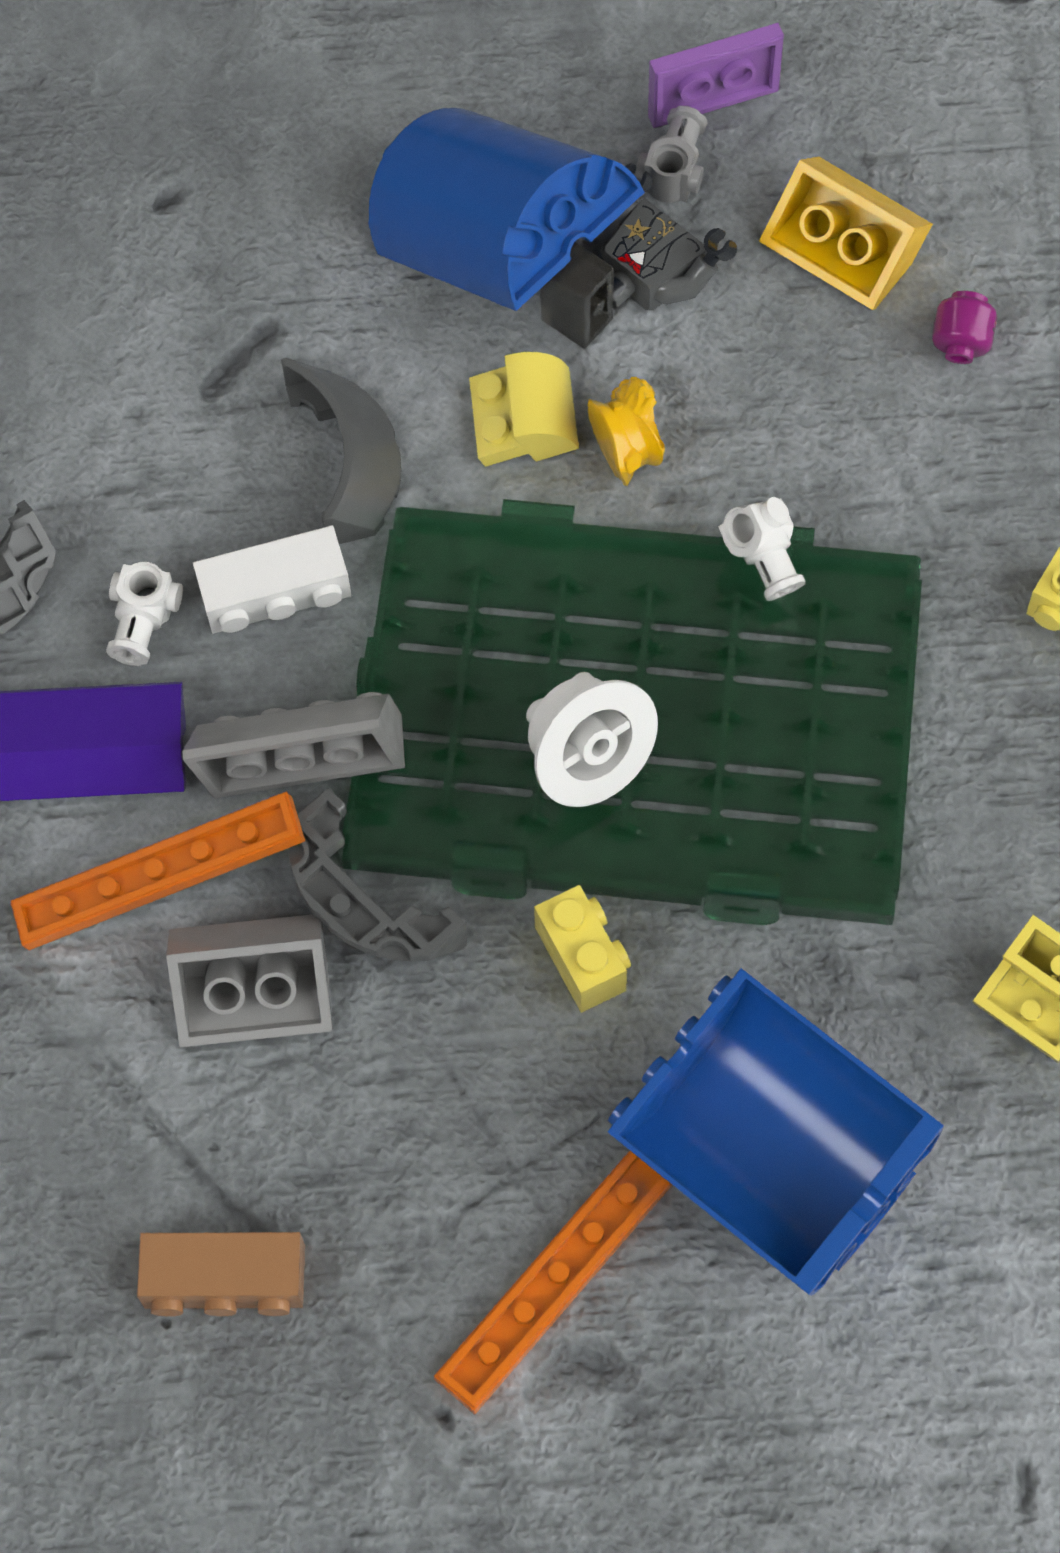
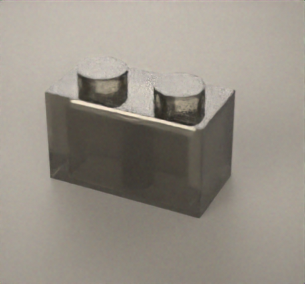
M574 242L570 252L571 261L540 289L541 320L583 349H586L613 319L614 267L577 242Z

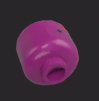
M965 290L953 292L951 297L941 301L937 307L932 333L934 346L945 353V358L948 361L957 364H969L973 362V358L986 355L991 350L997 322L995 308L988 303V298L980 293Z

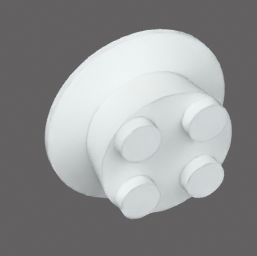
M588 672L578 673L572 679L559 684L544 698L534 701L526 713L527 721L530 723L528 742L532 753L535 755L534 768L537 781L541 789L552 800L570 807H583L599 803L615 795L628 785L649 758L656 740L658 728L656 708L644 690L627 681H601L594 678Z

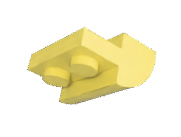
M541 352L509 354L504 356L505 367L469 377L477 455L485 467L529 454L537 462L579 449L570 371L566 363L560 358Z
M1032 915L1003 955L1001 963L974 998L973 1003L1058 1064L1060 1062V933Z

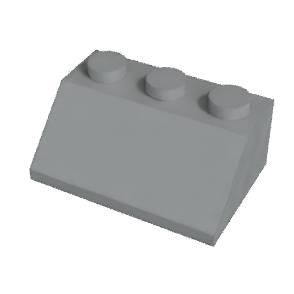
M311 914L169 929L166 958L179 1047L333 1031L323 922L318 917Z

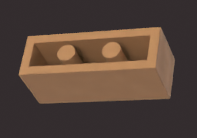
M300 1232L140 1233L137 1297L145 1309H151V1314L157 1316H180L183 1314V1308H204V1313L211 1316H232L236 1314L237 1308H258V1313L265 1316L288 1315L290 1308H303L305 1244Z

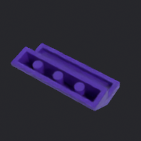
M165 682L0 691V801L184 792L186 789V776L182 753V739L186 731L183 683Z

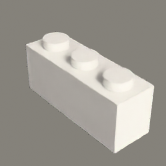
M333 525L193 562L212 634L221 631L227 633L243 630L251 623L266 619L282 620L292 616L296 611L314 606L321 608L336 605L344 598L351 597L348 573Z

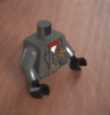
M630 163L625 166L633 174L635 173L636 165ZM645 171L640 184L644 192H647L652 187L653 180L651 174ZM643 198L639 203L636 200L603 231L599 250L602 255V273L607 280L597 288V294L601 301L613 310L617 309L629 297L645 310H654L662 304L668 305L693 299L718 270L716 263L719 260L728 261L735 257L737 245L732 240H728L723 248L717 250L719 242L725 237V231L720 228L710 230L702 243L646 198Z

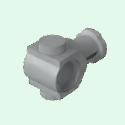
M678 106L669 111L667 117L669 128L666 135L654 141L648 153L641 152L635 171V177L639 180L642 179L645 171L651 174L653 183L647 192L651 193L655 199L666 203L679 200L687 202L690 192L697 194L704 167L696 165L699 152L695 145L698 136L705 132L707 119L695 108ZM683 120H687L686 125H683Z

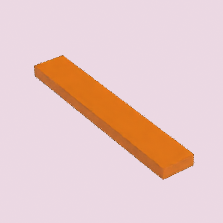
M287 791L11 900L22 946L27 950H32L305 842L306 840L292 796Z
M629 1151L434 1375V1380L475 1415L670 1189L672 1184L633 1152Z

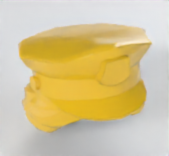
M631 377L621 381L619 387L613 389L611 401L602 403L592 399L588 401V416L599 447L614 475L622 481L624 486H628L638 468L646 464L652 466L661 465L665 452V444L662 442L655 424L653 410L657 403L654 398L655 392L646 380L639 379L638 377Z

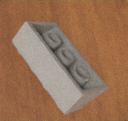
M376 692L363 693L357 696L356 699L341 702L329 700L315 701L309 704L308 707L292 710L271 708L263 711L261 715L244 718L235 716L219 717L213 723L197 725L182 750L183 761L214 798L405 768L402 714L389 694Z

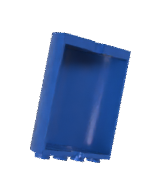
M442 108L424 114L414 120L385 149L371 187L368 225L378 255L517 311L571 261V248L577 239L580 238L592 242L645 192L635 175L628 168L614 160L469 110Z
M741 968L733 978L726 975L717 983L708 997L712 1004L700 1019L692 1016L681 1027L675 1037V1041L680 1044L676 1053L668 1061L659 1056L649 1066L642 1077V1082L646 1085L634 1100L626 1097L618 1104L608 1119L612 1126L607 1132L788 1279L812 1296L826 1284L835 1269L839 1271L888 1213L916 1175L913 1171L915 1167L932 1151L942 1133L944 1125Z

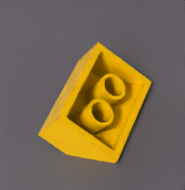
M818 156L799 160L759 242L871 310H874L912 265L933 224Z

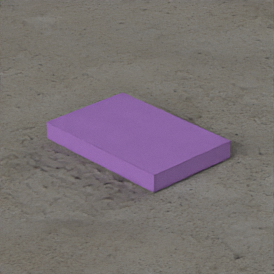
M779 23L650 60L648 117L653 128L667 125L670 109L678 106H689L704 114L778 92L784 39Z

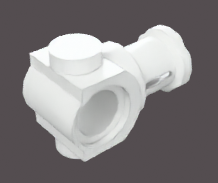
M771 497L763 502L735 507L726 514L723 524L718 526L723 536V541L731 554L737 557H744L747 565L755 564L766 587L764 595L767 601L781 598L805 585L803 575H797L786 551L791 545L790 538L793 532V522L789 516L788 508L781 498Z
M138 562L133 565L123 564L121 573L115 572L113 574L109 588V598L112 601H118L115 617L120 622L115 639L108 642L106 653L111 658L131 666H141L148 663L150 652L147 647L152 631L161 628V625L169 620L171 611L177 612L181 605L183 586L180 583L172 582L170 572H164L157 565L150 562ZM143 589H155L154 592L147 596L137 595Z

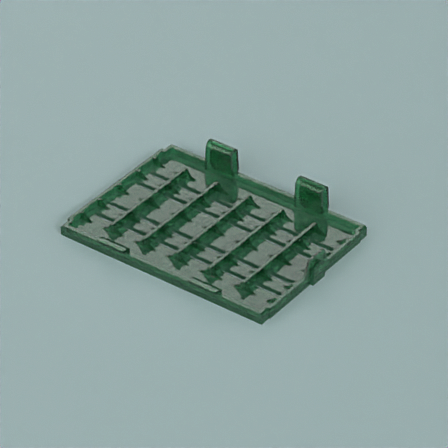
M503 499L501 516L409 507L396 508L393 529L389 530L373 637L367 638L365 657H360L356 679L357 696L368 692L389 694L402 714L403 732L449 736L450 742L438 743L403 739L405 768L351 776L347 813L343 828L345 845L342 865L344 869L452 880V887L460 893L501 899H520L527 894L528 886L526 879L531 880L532 889L565 892L580 885L585 894L701 906L703 897L705 898L703 912L707 917L717 921L733 923L773 924L779 920L781 905V914L882 925L893 924L895 902L900 887L922 580H919L920 557L813 546L815 528L793 526L790 538L791 545L786 551L797 575H803L805 585L781 598L767 601L764 595L766 587L755 564L747 565L744 557H737L731 554L723 541V537L573 523L575 506L509 499ZM409 600L466 605L469 607L467 612L408 607L405 603ZM486 607L554 614L555 619L542 620L482 614L479 612V609ZM567 616L631 621L641 623L642 627L635 629L567 622L565 618ZM662 624L724 630L729 635L727 637L656 631L651 626ZM745 632L807 638L815 640L816 644L811 646L741 639L738 637V634ZM838 641L888 646L892 651L883 653L827 647L825 642ZM402 643L460 648L462 649V654L451 655L401 650L398 646ZM480 650L542 656L550 658V661L547 664L482 658L475 657L473 652ZM562 659L633 665L637 667V671L625 672L564 666L559 661ZM654 667L716 673L724 675L725 679L717 681L649 674L646 670ZM588 672L594 678L601 681L622 680L633 683L644 690L651 698L657 712L658 728L650 756L711 762L716 765V768L708 770L645 763L640 772L628 785L610 797L620 799L622 801L620 806L593 804L583 807H570L559 804L554 800L543 798L542 795L545 792L541 789L535 775V755L532 752L462 745L460 741L464 738L529 744L528 729L530 723L526 718L529 706L534 701L544 698L553 688L572 679L578 673ZM736 676L808 682L813 687L811 689L738 683L733 678ZM828 684L887 691L888 695L881 697L824 691L821 686ZM732 764L801 771L805 776L798 779L729 772L724 767ZM822 773L880 780L881 785L868 786L818 781L814 778V774ZM382 775L438 780L443 781L444 784L443 788L383 783L378 779ZM457 783L527 789L532 790L533 794L531 797L456 790L454 786ZM633 801H646L706 807L711 810V813L709 815L640 809L632 807L631 803ZM726 809L795 816L801 822L789 824L723 817L720 812ZM815 818L874 824L878 830L868 832L811 825L810 820Z

